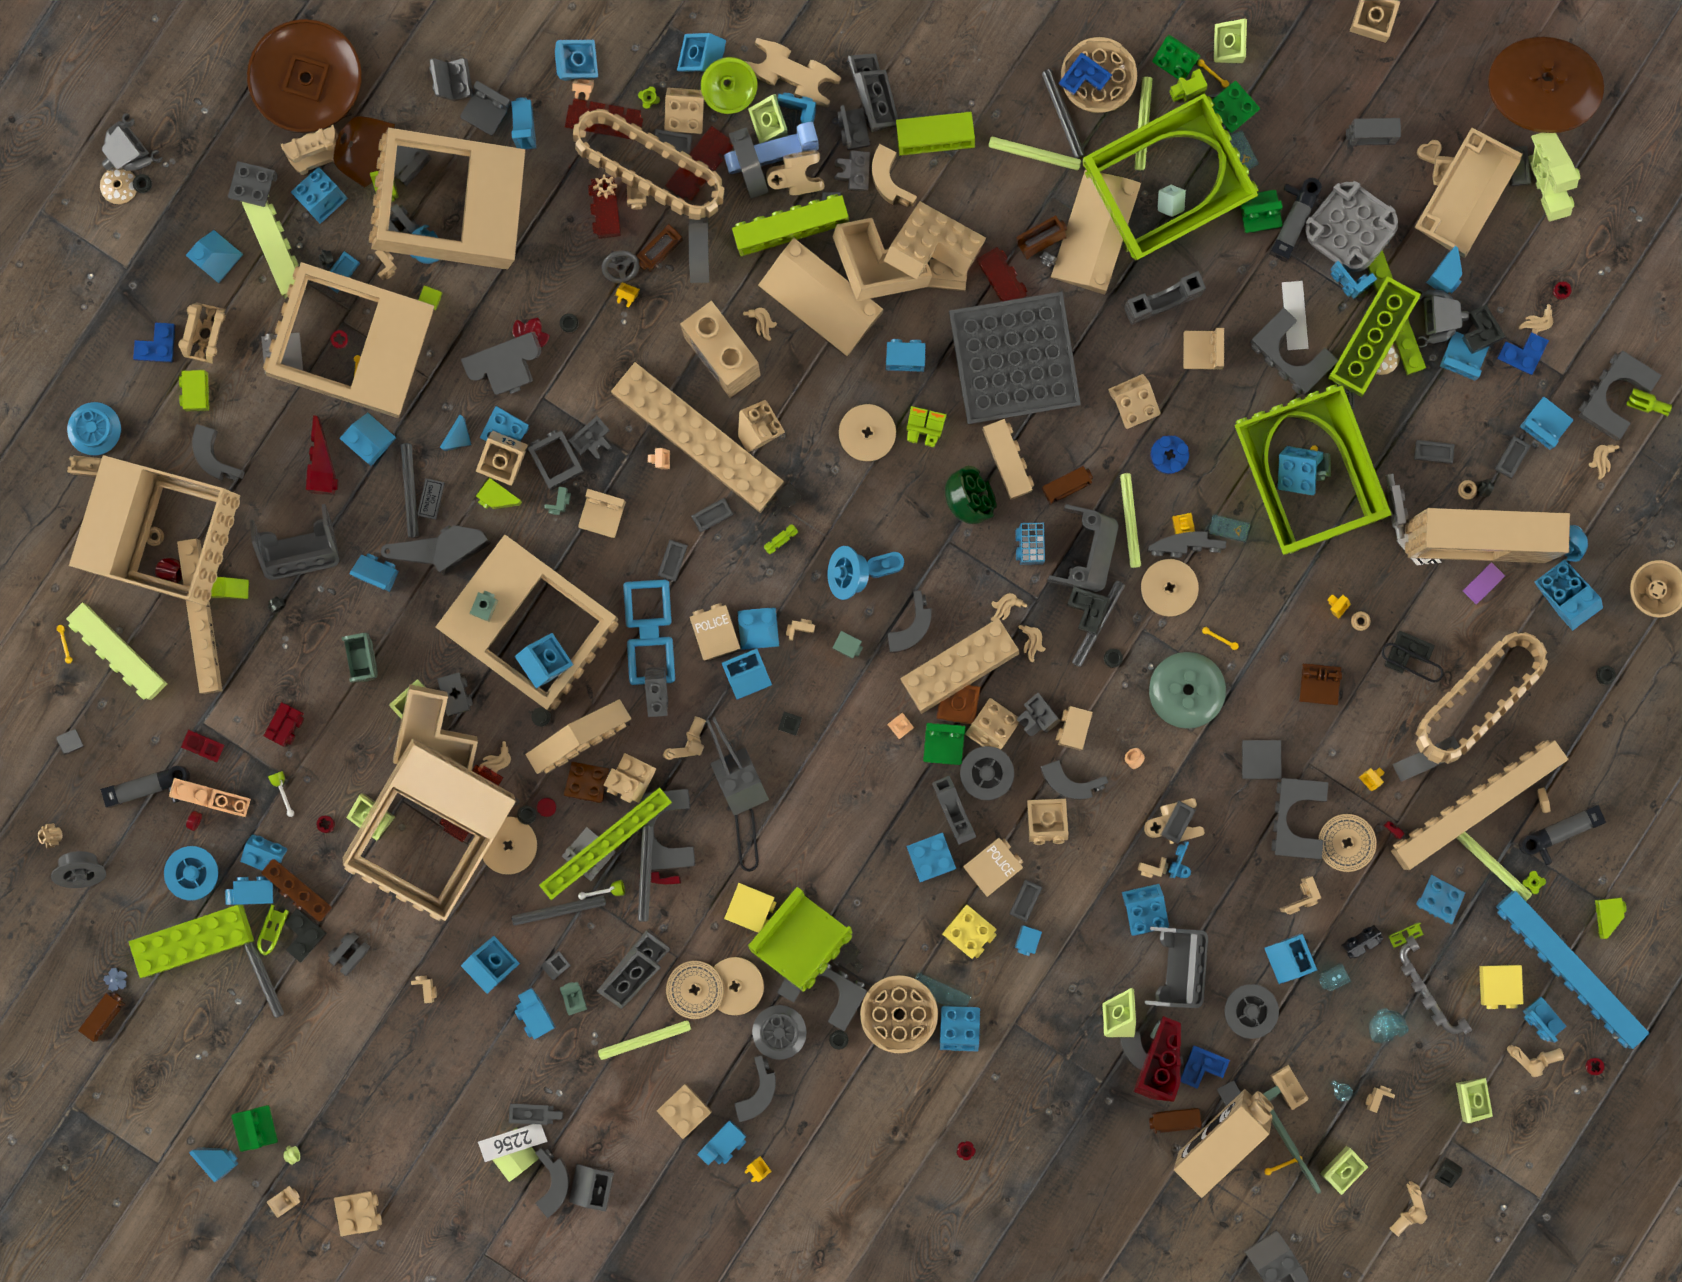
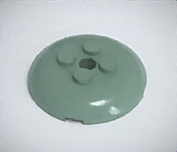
M1181 652L1169 656L1156 667L1150 679L1149 697L1155 712L1165 722L1178 728H1197L1207 724L1217 716L1225 701L1226 685L1220 669L1212 660L1198 653ZM1185 685L1192 686L1193 693L1191 695H1186L1183 692Z

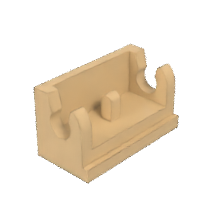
M70 456L71 466L68 467L67 472L72 475L96 477L102 458Z
M1289 1065L1270 1075L1275 1085L1279 1087L1282 1097L1291 1110L1308 1101V1096Z

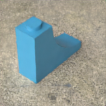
M525 97L517 98L516 101H511L513 114L512 139L516 148L535 149L536 138L532 102Z

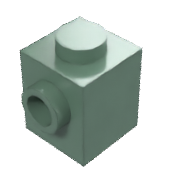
M484 591L483 594L478 592L469 614L490 622L498 600L490 592Z
M841 631L832 649L853 659L854 656L859 657L863 647L860 646L862 641Z

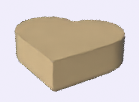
M1432 140L1428 144L1420 145L1417 149V155L1420 159L1435 164L1436 156L1440 155L1442 145L1438 140Z
M1545 788L1538 789L1537 794L1542 812H1551Z

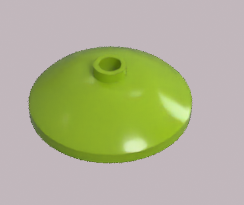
M725 57L714 61L707 67L701 79V93L704 96L705 102L713 110L724 114L742 111L753 101L757 92L755 72L748 63L735 57ZM725 80H730L728 85H724Z

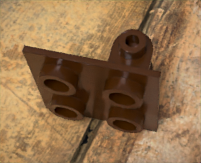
M1303 663L1299 702L1338 705L1339 686L1342 679L1341 667Z
M571 762L564 796L602 803L605 790L604 783L608 777L609 768Z

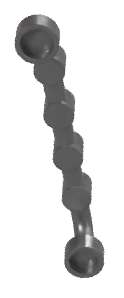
M1412 935L1406 938L1407 943L1400 950V959L1403 964L1400 968L1406 977L1410 975L1414 982L1411 985L1416 993L1421 992L1424 999L1421 1001L1426 1009L1431 1008L1435 1014L1431 1017L1436 1025H1442L1451 1034H1458L1463 1031L1465 1034L1471 1032L1472 1029L1464 1017L1457 1021L1458 1026H1451L1408 959V951L1412 949L1415 952L1420 947Z

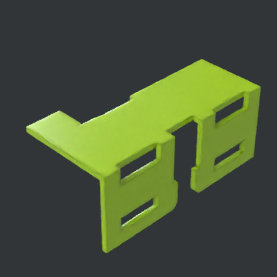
M1415 923L1388 935L1393 947L1395 948L1407 942L1402 934L1404 930H1407L1409 936L1419 932L1420 934L1414 936V939L1424 935L1419 925L1421 923Z

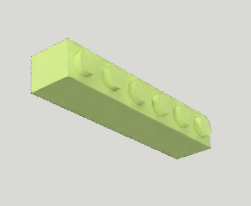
M268 201L265 207L242 202L281 295L287 298L290 284L294 285L295 282L293 279L295 267L299 266L295 255L291 256L289 252L291 245L287 238H283L281 232L284 229L281 222L276 221L274 217L277 214L273 204H269Z
M82 602L66 618L70 622L68 626L75 633L79 631L83 635L82 640L88 646L93 645L97 649L95 653L103 660L106 658L110 662L109 666L112 670L124 675L122 679L129 686L134 685L138 689L136 693L142 699L152 700L167 685L87 604Z

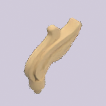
M1547 305L1544 316L1541 318L1534 315L1526 317L1525 319L1530 321L1522 323L1519 326V330L1530 328L1532 333L1537 335L1538 332L1549 329L1553 325L1551 305Z
M764 308L743 312V315H749V317L757 319V334L760 336L761 331L763 337L767 341H771L769 328L776 327L777 323L771 321L769 313Z
M1600 445L1595 449L1593 462L1589 463V467H1597L1599 472L1598 480L1605 476L1606 468L1607 472L1610 471L1611 464L1607 455L1615 452V449H1619V445Z
M1008 593L998 602H992V606L997 611L994 617L991 618V621L998 618L1001 619L1003 615L1002 620H1005L1009 616L1012 606L1015 605L1020 608L1023 606L1026 608L1027 604L1023 603V600L1018 599L1016 595Z
M1019 625V629L1023 630L1022 632L1028 634L1029 637L1024 645V653L1028 649V659L1030 662H1034L1036 651L1043 652L1046 649L1042 646V633L1038 628Z
M505 741L502 742V747H500L501 754L499 756L490 755L484 757L483 761H488L482 763L478 771L492 768V774L497 776V772L510 764L511 756L508 753Z

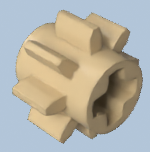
M603 174L602 179H595L598 184L593 186V189L599 190L597 193L598 197L604 195L608 199V195H615L613 188H617V184H612L613 177L608 179ZM604 183H607V190L604 191L602 187Z
M54 823L42 826V830L38 832L39 842L46 844V848L59 845V842L62 840L61 829L59 827L55 828Z

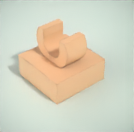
M574 79L572 91H576L575 98L578 99L579 93L584 92L586 95L585 100H588L594 86V80Z
M655 448V454L648 455V463L655 464V468L670 469V450Z
M903 712L887 724L898 739H901L914 728Z

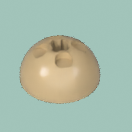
M1655 560L1642 565L1633 575L1630 584V594L1635 606L1644 614L1652 617H1667L1676 613L1682 607V571L1674 564L1662 560Z

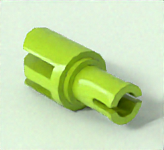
M1633 388L1632 394L1629 397L1630 400L1626 404L1629 407L1646 413L1655 411L1665 416L1669 415L1668 412L1672 408L1671 404L1656 400L1655 395Z

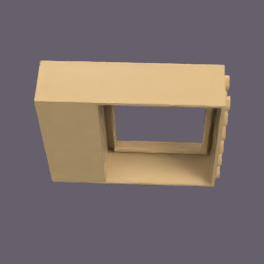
M388 128L386 134L383 133L382 139L379 141V150L382 152L377 160V169L380 170L375 178V187L378 189L373 197V206L376 207L371 216V224H374L369 235V243H372L371 249L508 270L515 260L525 149ZM397 145L469 156L461 241L388 230Z
M301 262L300 267L296 266L293 273L294 285L290 284L287 292L289 301L288 303L284 302L281 310L283 319L282 321L278 320L275 329L277 338L276 340L272 339L269 347L270 352H272L270 358L266 357L263 366L266 376L399 418L434 311V305ZM308 280L378 302L351 386L281 364Z
M103 455L69 566L207 606L208 601L211 599L213 583L217 579L218 567L223 560L224 547L228 543V534L234 524L235 511L240 504V495L221 487ZM163 488L217 502L191 587L137 572Z
M1427 508L1409 519V523L1405 525V534H1408V542H1405V553H1408V558L1547 563L1569 553L1570 513Z
M504 535L437 624L436 628L546 710L551 711L552 709L556 710L562 702L559 700L563 694L567 695L572 689L573 685L571 683L573 680L581 677L585 671L582 669L586 663L590 664L595 658L594 652L598 647L601 649L607 641L605 637L608 633H613L619 625L617 623L619 619L515 541ZM540 578L599 621L571 659L573 666L561 673L547 692L540 687L535 688L529 679L488 650ZM484 591L490 592L498 600L490 622L469 614L478 592L482 594Z
M412 738L344 854V869L355 875V873L362 875V879L370 884L374 882L380 885L379 888L386 893L390 891L395 893L396 898L403 902L409 901L413 903V907L422 912L423 910L428 911L432 918L438 921L440 919L446 921L516 802L514 794ZM397 793L475 835L439 898L361 857Z

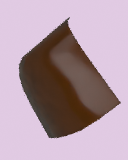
M363 116L352 118L340 131L336 140L333 156L336 167L364 188L372 183L370 173L380 170L377 169V160L382 152L379 150V141L382 139V134H386L388 128L395 129V124ZM346 133L345 142L340 144L342 135ZM350 141L353 142L352 147H348Z

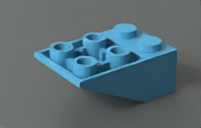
M1565 559L1534 581L1560 618L1572 631L1603 609L1601 597Z

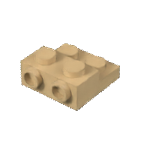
M624 753L617 769H611L604 786L608 787L607 792L615 796L618 793L622 794L621 799L629 803L632 800L640 803L656 768Z
M1066 799L1027 800L1029 842H1034L1035 845L1045 844V841L1062 844L1064 840H1068Z
M373 1190L334 1198L340 1236L380 1229L379 1225H382L380 1213L377 1214L376 1206L379 1203L377 1194H374Z

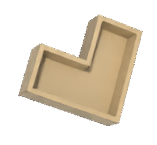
M919 201L891 244L884 261L915 279H918L931 257L966 275L979 254L986 237Z
M873 218L836 225L832 237L857 301L928 287L932 277L928 263L918 279H915L884 261L889 249L884 250Z
M409 684L393 756L394 764H398L412 738L472 770L478 743L477 736L441 729L448 699L447 692Z
M619 699L568 724L525 755L537 774L543 771L548 773L556 768L555 765L560 767L569 762L568 758L570 760L579 755L578 751L582 752L590 747L589 744L594 746L603 741L602 738L608 739L616 734L615 730L618 732L627 727L625 723L631 720V717Z

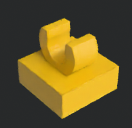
M622 282L616 292V296H619L617 303L620 304L622 298L628 301L626 307H629L638 296L640 289Z
M1191 513L1172 516L1175 535L1195 532Z
M1343 594L1339 599L1331 595L1327 600L1332 606L1330 609L1332 614L1338 619L1351 605L1349 599Z
M1380 767L1374 771L1370 768L1359 776V779L1372 792L1384 783L1380 777L1385 772Z
M759 1156L747 1166L745 1173L751 1172L754 1176L751 1182H760L772 1171L761 1156Z

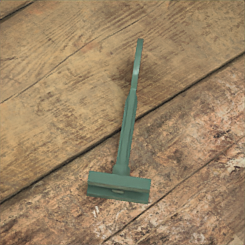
M1275 1086L1263 1093V1095L1271 1102L1281 1091L1278 1086ZM1272 1109L1270 1111L1272 1114V1124L1291 1155L1297 1160L1314 1191L1317 1194L1321 1193L1317 1182L1300 1158L1298 1149Z

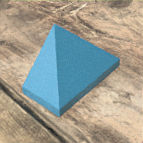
M458 416L440 446L444 451L471 445L466 421L463 416Z

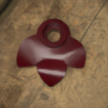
M538 317L529 320L526 324L516 320L513 325L512 331L515 338L535 332L541 347L547 344L550 337L549 334L541 332L542 325Z

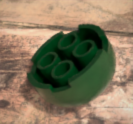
M969 465L957 470L948 478L945 485V498L949 509L960 521L967 524H979L994 516V509L997 508L996 497L989 481L985 483L979 475L980 471ZM987 490L988 496L985 494L980 497L978 496V494Z

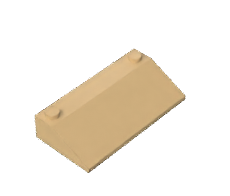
M1471 128L1415 228L1448 250H1451L1454 246L1458 247L1459 255L1465 258L1519 165L1523 154Z
M1084 172L1067 230L1065 231L1067 238L1062 240L1051 278L1105 295L1123 239L1091 178L1087 179ZM1101 173L1128 225L1141 183L1124 177Z
M795 238L783 250L758 285L846 356L851 353L883 313V308L871 299L857 301L850 282Z

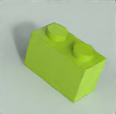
M205 370L182 371V376H179V386L182 388V395L179 396L180 406H183L185 411H209L208 372Z

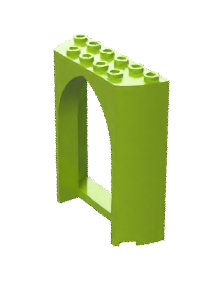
M1205 93L1083 158V166L1087 170L1085 172L1086 178H1091L1126 244L1123 246L1126 252L1129 251L1131 257L1135 260L1150 254L1258 196L1257 185L1254 181L1251 182L1248 177V168L1245 164L1242 165L1238 149L1236 147L1233 148L1229 132L1227 130L1224 131L1221 125L1223 123L1218 113L1215 114L1212 108L1214 104ZM1189 137L1203 141L1213 147L1219 155V170L1215 184L1208 196L1190 211L1135 239L1100 172L1167 138Z
M1336 384L1326 388V392L1319 394V391L1308 394L1304 400H1301L1299 397L1291 400L1285 407H1283V404L1272 407L1268 413L1261 411L1251 417L1252 419L1247 420V417L1236 421L1234 426L1283 555L1297 552L1302 548L1362 526L1373 524L1392 515L1343 385L1339 387ZM1286 417L1301 418L1313 422L1331 436L1342 455L1365 517L1297 542L1295 541L1272 480L1268 464L1271 438L1278 425Z

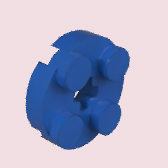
M1163 436L1154 443L1150 456L1154 467L1159 472L1174 474L1186 466L1189 460V449L1182 439L1176 436ZM1172 450L1175 458L1166 459L1165 451L1169 452Z

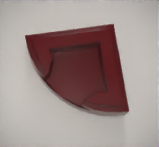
M1387 821L1383 825L1396 839H1401L1404 835V832L1391 821Z

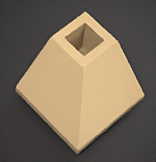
M766 400L742 409L739 412L738 437L748 453L785 433Z

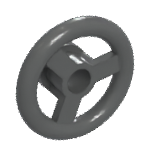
M619 250L612 252L602 263L603 275L614 283L628 282L637 275L640 267L639 260L629 251ZM633 262L634 268L632 272L626 276V266ZM607 267L616 269L620 277L612 276L608 272Z

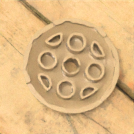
M1094 37L1081 41L1068 52L1062 65L1061 79L1081 52L1112 74V77L1101 91L1087 81L1083 82L1075 95L1064 89L1068 98L1076 106L1092 113H1106L1121 107L1131 97L1137 82V68L1132 55L1122 44L1109 38Z
M898 975L884 978L869 989L863 999L860 1016L865 1034L877 1047L891 1053H907L920 1048L932 1036L937 1025L938 1009L932 993L923 983L908 976ZM896 1009H902L905 1013L904 1017L900 1020L896 1019L893 1015Z

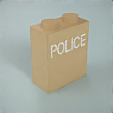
M722 603L711 606L709 611L704 612L701 609L692 612L693 616H690V620L704 662L741 650L726 605L722 606Z
M997 838L963 866L986 897L1023 868L1021 865L1023 863L1022 859L1017 853L1013 855L1010 852L1011 846L1005 838L1003 840Z

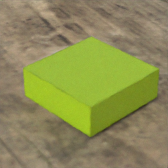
M424 285L418 301L434 305V310L436 311L443 293Z

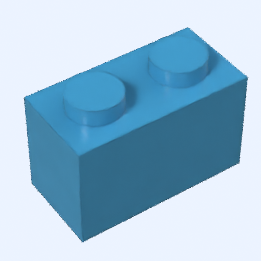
M1022 925L1015 944V948H1018V953L1030 956V953L1035 954L1042 932Z

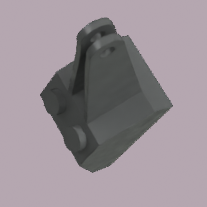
M448 525L440 531L442 534L436 538L383 545L381 554L388 559L435 565L437 570L442 575H445L490 545L491 542L481 530L456 525L451 527ZM387 549H390L389 554H386Z
M713 717L716 728L731 754L723 757L717 737L708 719L706 722L720 758L710 764L735 816L768 801L769 798L746 748L735 751L716 718Z
M1277 1230L1244 1250L1263 1282L1309 1281L1300 1263Z

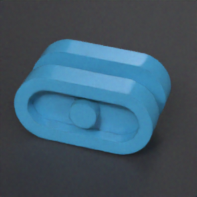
M891 552L869 559L867 562L869 576L879 578L901 571L904 566L903 556L898 552Z

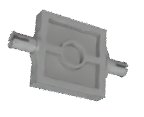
M1394 474L1386 475L1388 485L1386 492L1389 509L1392 514V526L1396 530L1397 539L1405 538L1403 525L1408 519L1407 508L1403 506L1405 494L1404 490L1400 489V485H1395Z

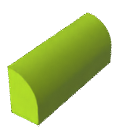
M972 112L896 120L899 156L975 148Z

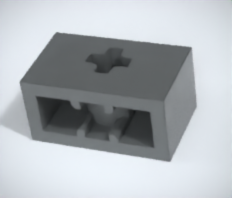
M459 672L437 678L440 691L448 693L445 708L447 716L471 711L470 706L473 705L471 695H467L465 687H468L466 676H462ZM454 689L461 692L458 695V699L452 696Z

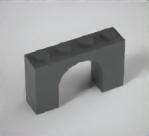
M1199 271L1181 278L1177 284L1150 296H1146V293L1127 300L1124 309L1130 324L1133 325L1201 297L1206 287Z
M1283 308L1250 341L1252 344L1251 348L1257 354L1261 353L1265 357V362L1270 367H1275L1283 380H1289L1293 384L1292 388L1296 393L1305 395L1338 360L1324 348L1310 363L1304 366H1292L1286 363L1279 353V342L1281 337L1298 320Z
M1621 351L1618 354L1615 353L1609 361L1611 366L1608 370L1604 369L1599 377L1601 379L1598 386L1594 385L1590 390L1589 395L1591 397L1588 401H1584L1579 408L1581 412L1578 415L1579 418L1615 441L1622 438L1631 423L1609 408L1606 401V391L1609 385L1614 381L1622 380L1649 393L1661 377L1659 373L1625 351Z
M1282 778L1281 782H1277V793L1280 794V801L1275 803V812L1278 813V820H1274L1273 832H1277L1276 840L1272 839L1271 851H1275V855L1321 860L1323 840L1301 838L1294 835L1288 828L1286 816L1289 808L1298 801L1327 802L1328 782Z
M689 789L663 791L672 803L644 825L653 826L651 870L696 866L694 847L667 848L661 845L655 837L654 825L662 813L670 810L690 809ZM653 792L644 793L640 803L644 801L648 796H650Z
M827 963V969L824 973H819L818 976L832 979L840 993L839 1001L828 1022L845 1031L867 992L864 989L866 985L858 980H855V982L847 979L849 975L840 970L836 973L831 970L832 966ZM785 978L777 993L794 1002L801 990Z

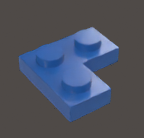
M1081 52L1060 80L1059 85L1075 95L1084 81H1087L1101 91L1112 77V74Z
M155 323L154 341L135 340L133 359L137 361L173 363L175 324Z
M1531 332L1523 349L1505 342L1497 359L1532 375L1549 340Z
M1193 1045L1181 1075V1082L1198 1089L1205 1071L1223 1078L1230 1060Z

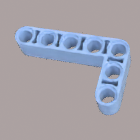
M807 122L797 126V134L754 145L760 166L782 161L784 160L783 157L788 154L818 150L819 145L813 122ZM735 151L724 154L729 174L742 172Z

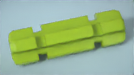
M789 525L786 531L783 530L775 536L771 543H766L764 549L768 554H772L776 551L775 548L778 547L779 549L790 540L791 536L794 537L798 534V530L794 525Z

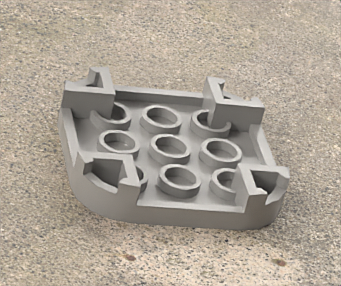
M1356 181L1344 182L1335 185L1331 194L1312 217L1308 218L1305 232L1308 242L1319 252L1335 263L1339 261L1345 270L1359 272L1371 265L1394 237L1398 229V218L1396 211L1391 205L1390 207L1362 188L1360 183Z

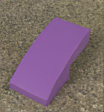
M1491 562L1469 583L1463 592L1477 604L1505 575Z

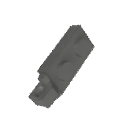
M510 1103L509 1123L553 1124V1119H563L564 1111H553L554 1106Z

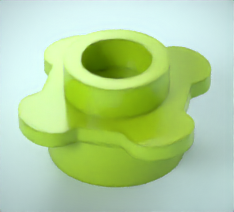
M649 87L638 93V97L642 100L645 109L660 102L654 87Z
M1531 871L1529 873L1530 876L1523 880V886L1530 889L1533 894H1538L1541 886L1546 884V880L1539 877L1536 871Z

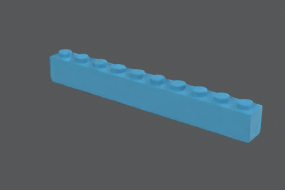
M1511 891L1495 906L1499 910L1497 912L1503 920H1509L1512 924L1510 926L1512 930L1518 935L1521 933L1525 937L1524 942L1531 949L1534 947L1539 952L1537 956L1544 963L1548 962L1552 966L1551 971L1557 977L1561 976L1565 980L1564 985L1570 991L1574 990L1579 995L1577 998L1583 1005H1589L1592 1009L1590 1011L1596 1019L1599 1020L1601 1018L1605 1022L1604 1027L1611 1034L1615 1033L1619 1037L1617 1041L1624 1048L1634 1049L1649 1034L1644 1026L1516 891Z

